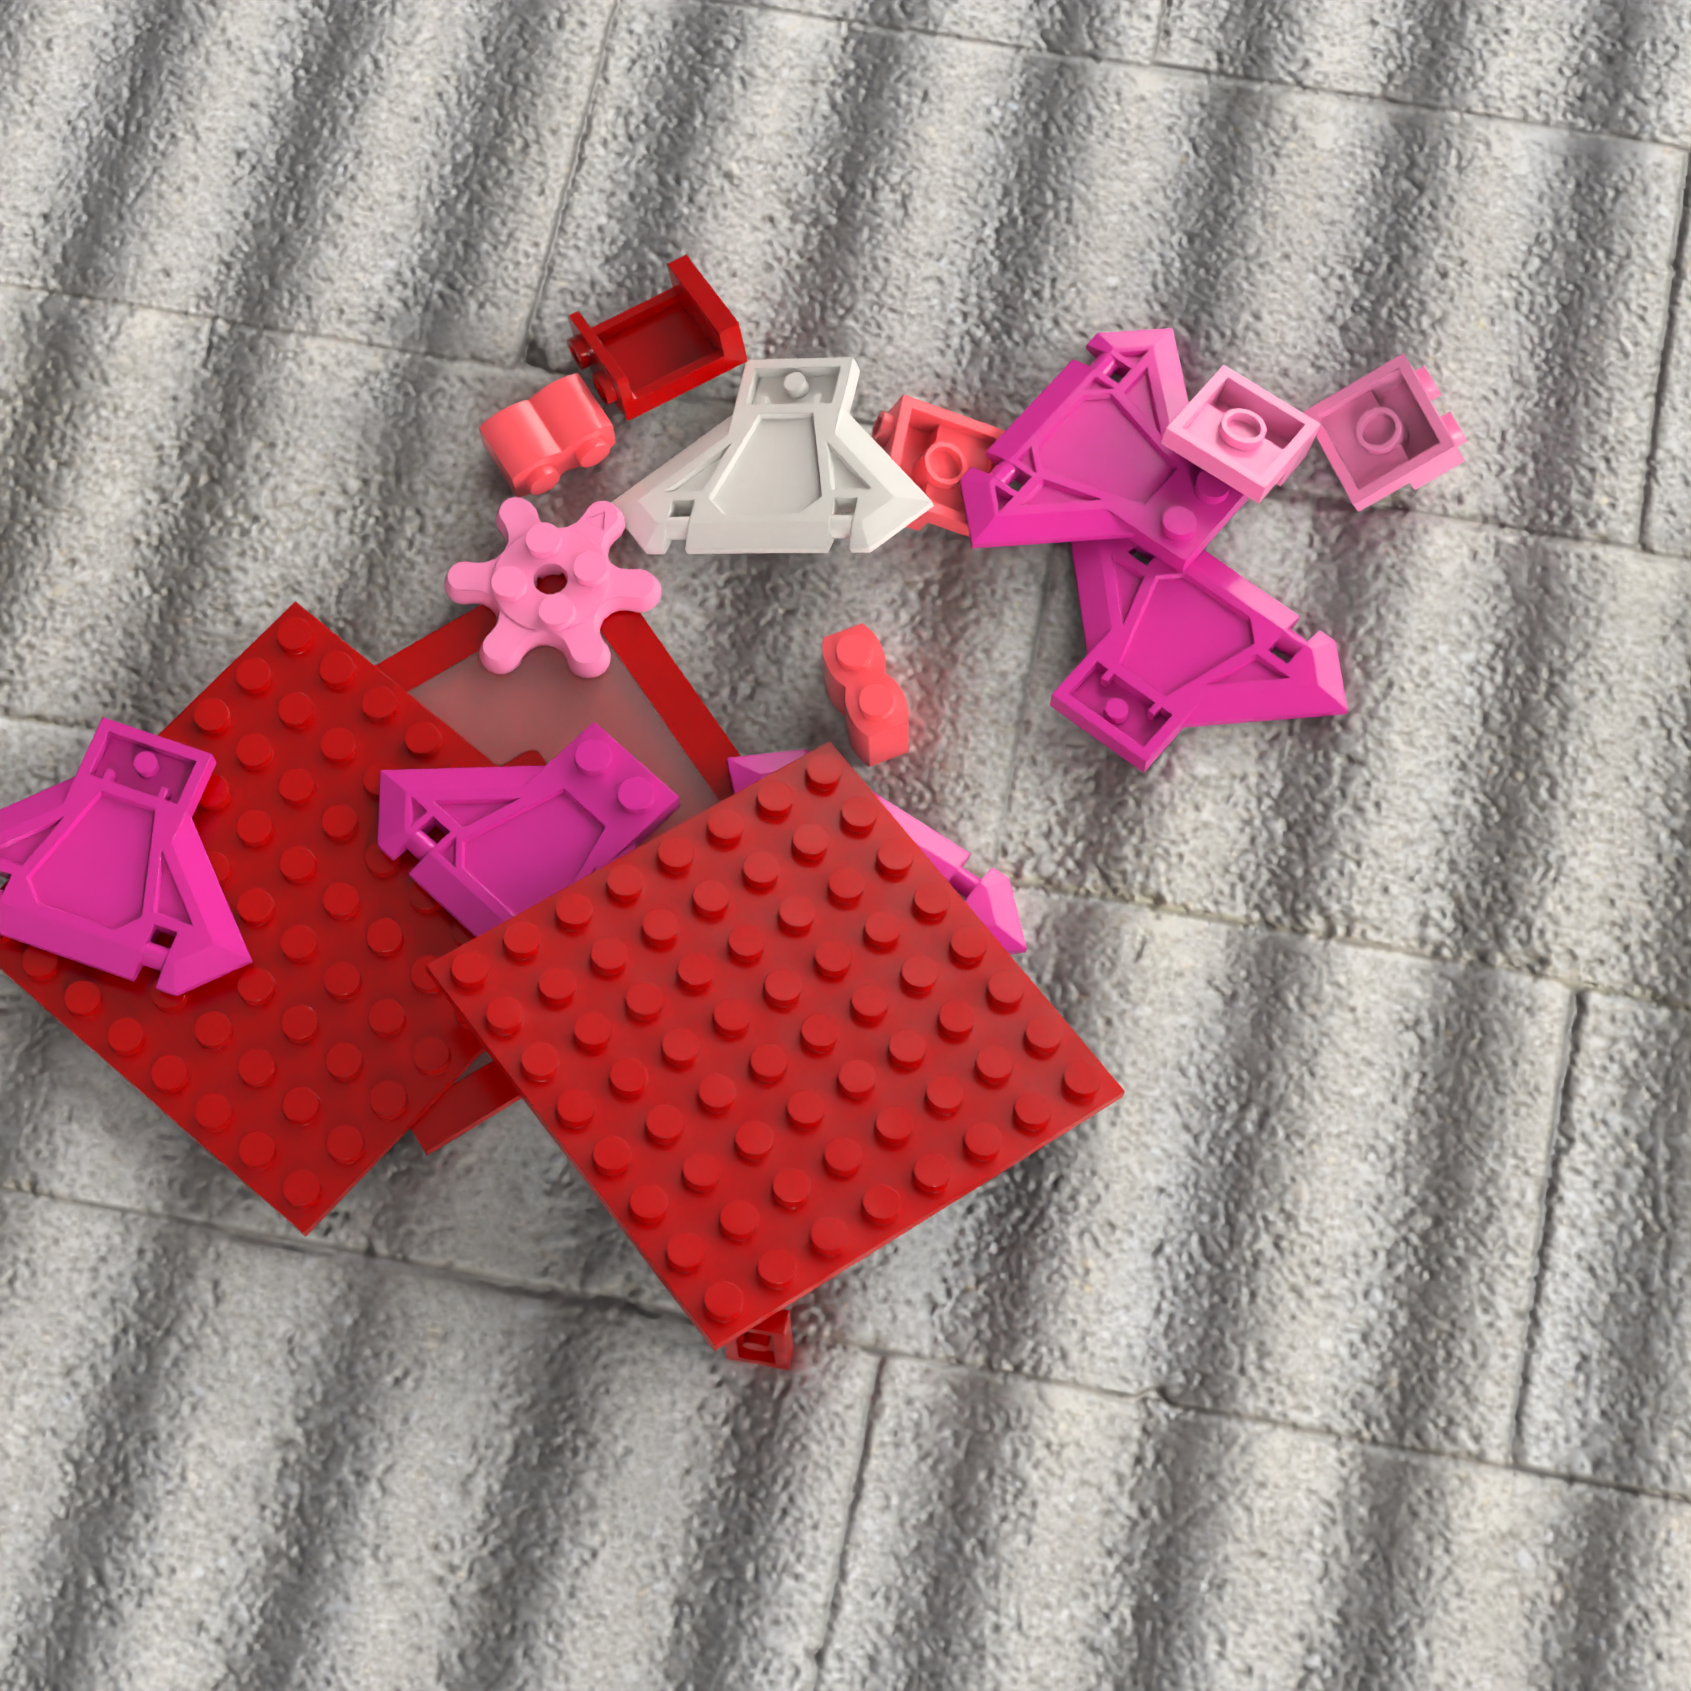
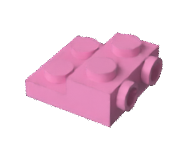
M1404 353L1303 411L1305 415L1320 423L1316 438L1358 512L1408 483L1416 490L1465 461L1458 449V446L1467 442L1465 435L1451 411L1440 417L1432 400L1441 396L1437 385L1425 365L1414 370Z
M1223 365L1169 424L1161 444L1259 504L1274 485L1281 486L1308 455L1320 423Z

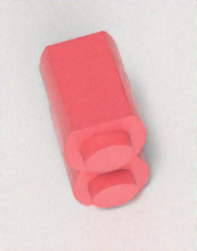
M574 373L552 382L538 391L529 400L513 404L499 411L479 426L483 446L516 497L528 494L540 495L549 491L559 482L560 476L565 471L580 466L588 468L600 463L607 457L610 448L616 444L612 423L579 373Z
M860 623L823 637L822 653L825 689L832 704L846 717L847 736L855 754L862 762L871 767L907 753L909 749L908 704L900 686L892 677L886 674L884 651L876 635L867 626Z

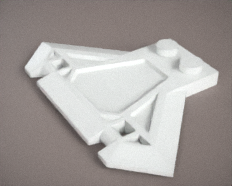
M854 357L748 360L743 372L733 414L611 502L622 511L625 518V529L646 554H666L672 540H686L685 550L687 554L829 553L835 538H850L849 549L851 553H870L932 508L934 504L850 415L860 374ZM854 512V515H841V513ZM680 514H691L690 517H679Z

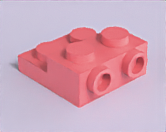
M904 394L888 412L881 411L874 423L871 437L934 504L932 508L906 527L920 531L926 523H930L969 537L960 489V479L971 467L988 474L995 468L996 465L985 456L986 451L1005 430Z

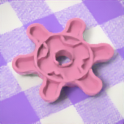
M520 497L507 499L498 509L495 519L497 529L506 542L505 550L496 559L488 562H458L449 569L444 580L445 592L449 599L463 605L483 604L489 607L496 615V626L484 639L479 649V658L483 667L495 674L509 673L520 665L523 657L530 650L537 646L548 645L556 647L563 652L570 670L575 675L582 678H593L601 675L609 667L611 660L609 647L600 635V627L604 619L617 611L646 612L657 605L662 595L659 581L646 570L621 569L612 565L609 561V548L622 535L625 529V518L622 511L610 502L598 501L588 507L578 522L568 527L557 528L553 524L541 522L537 509L527 500ZM563 573L568 581L565 588L555 594H545L536 588L538 577L543 579L548 575H561Z

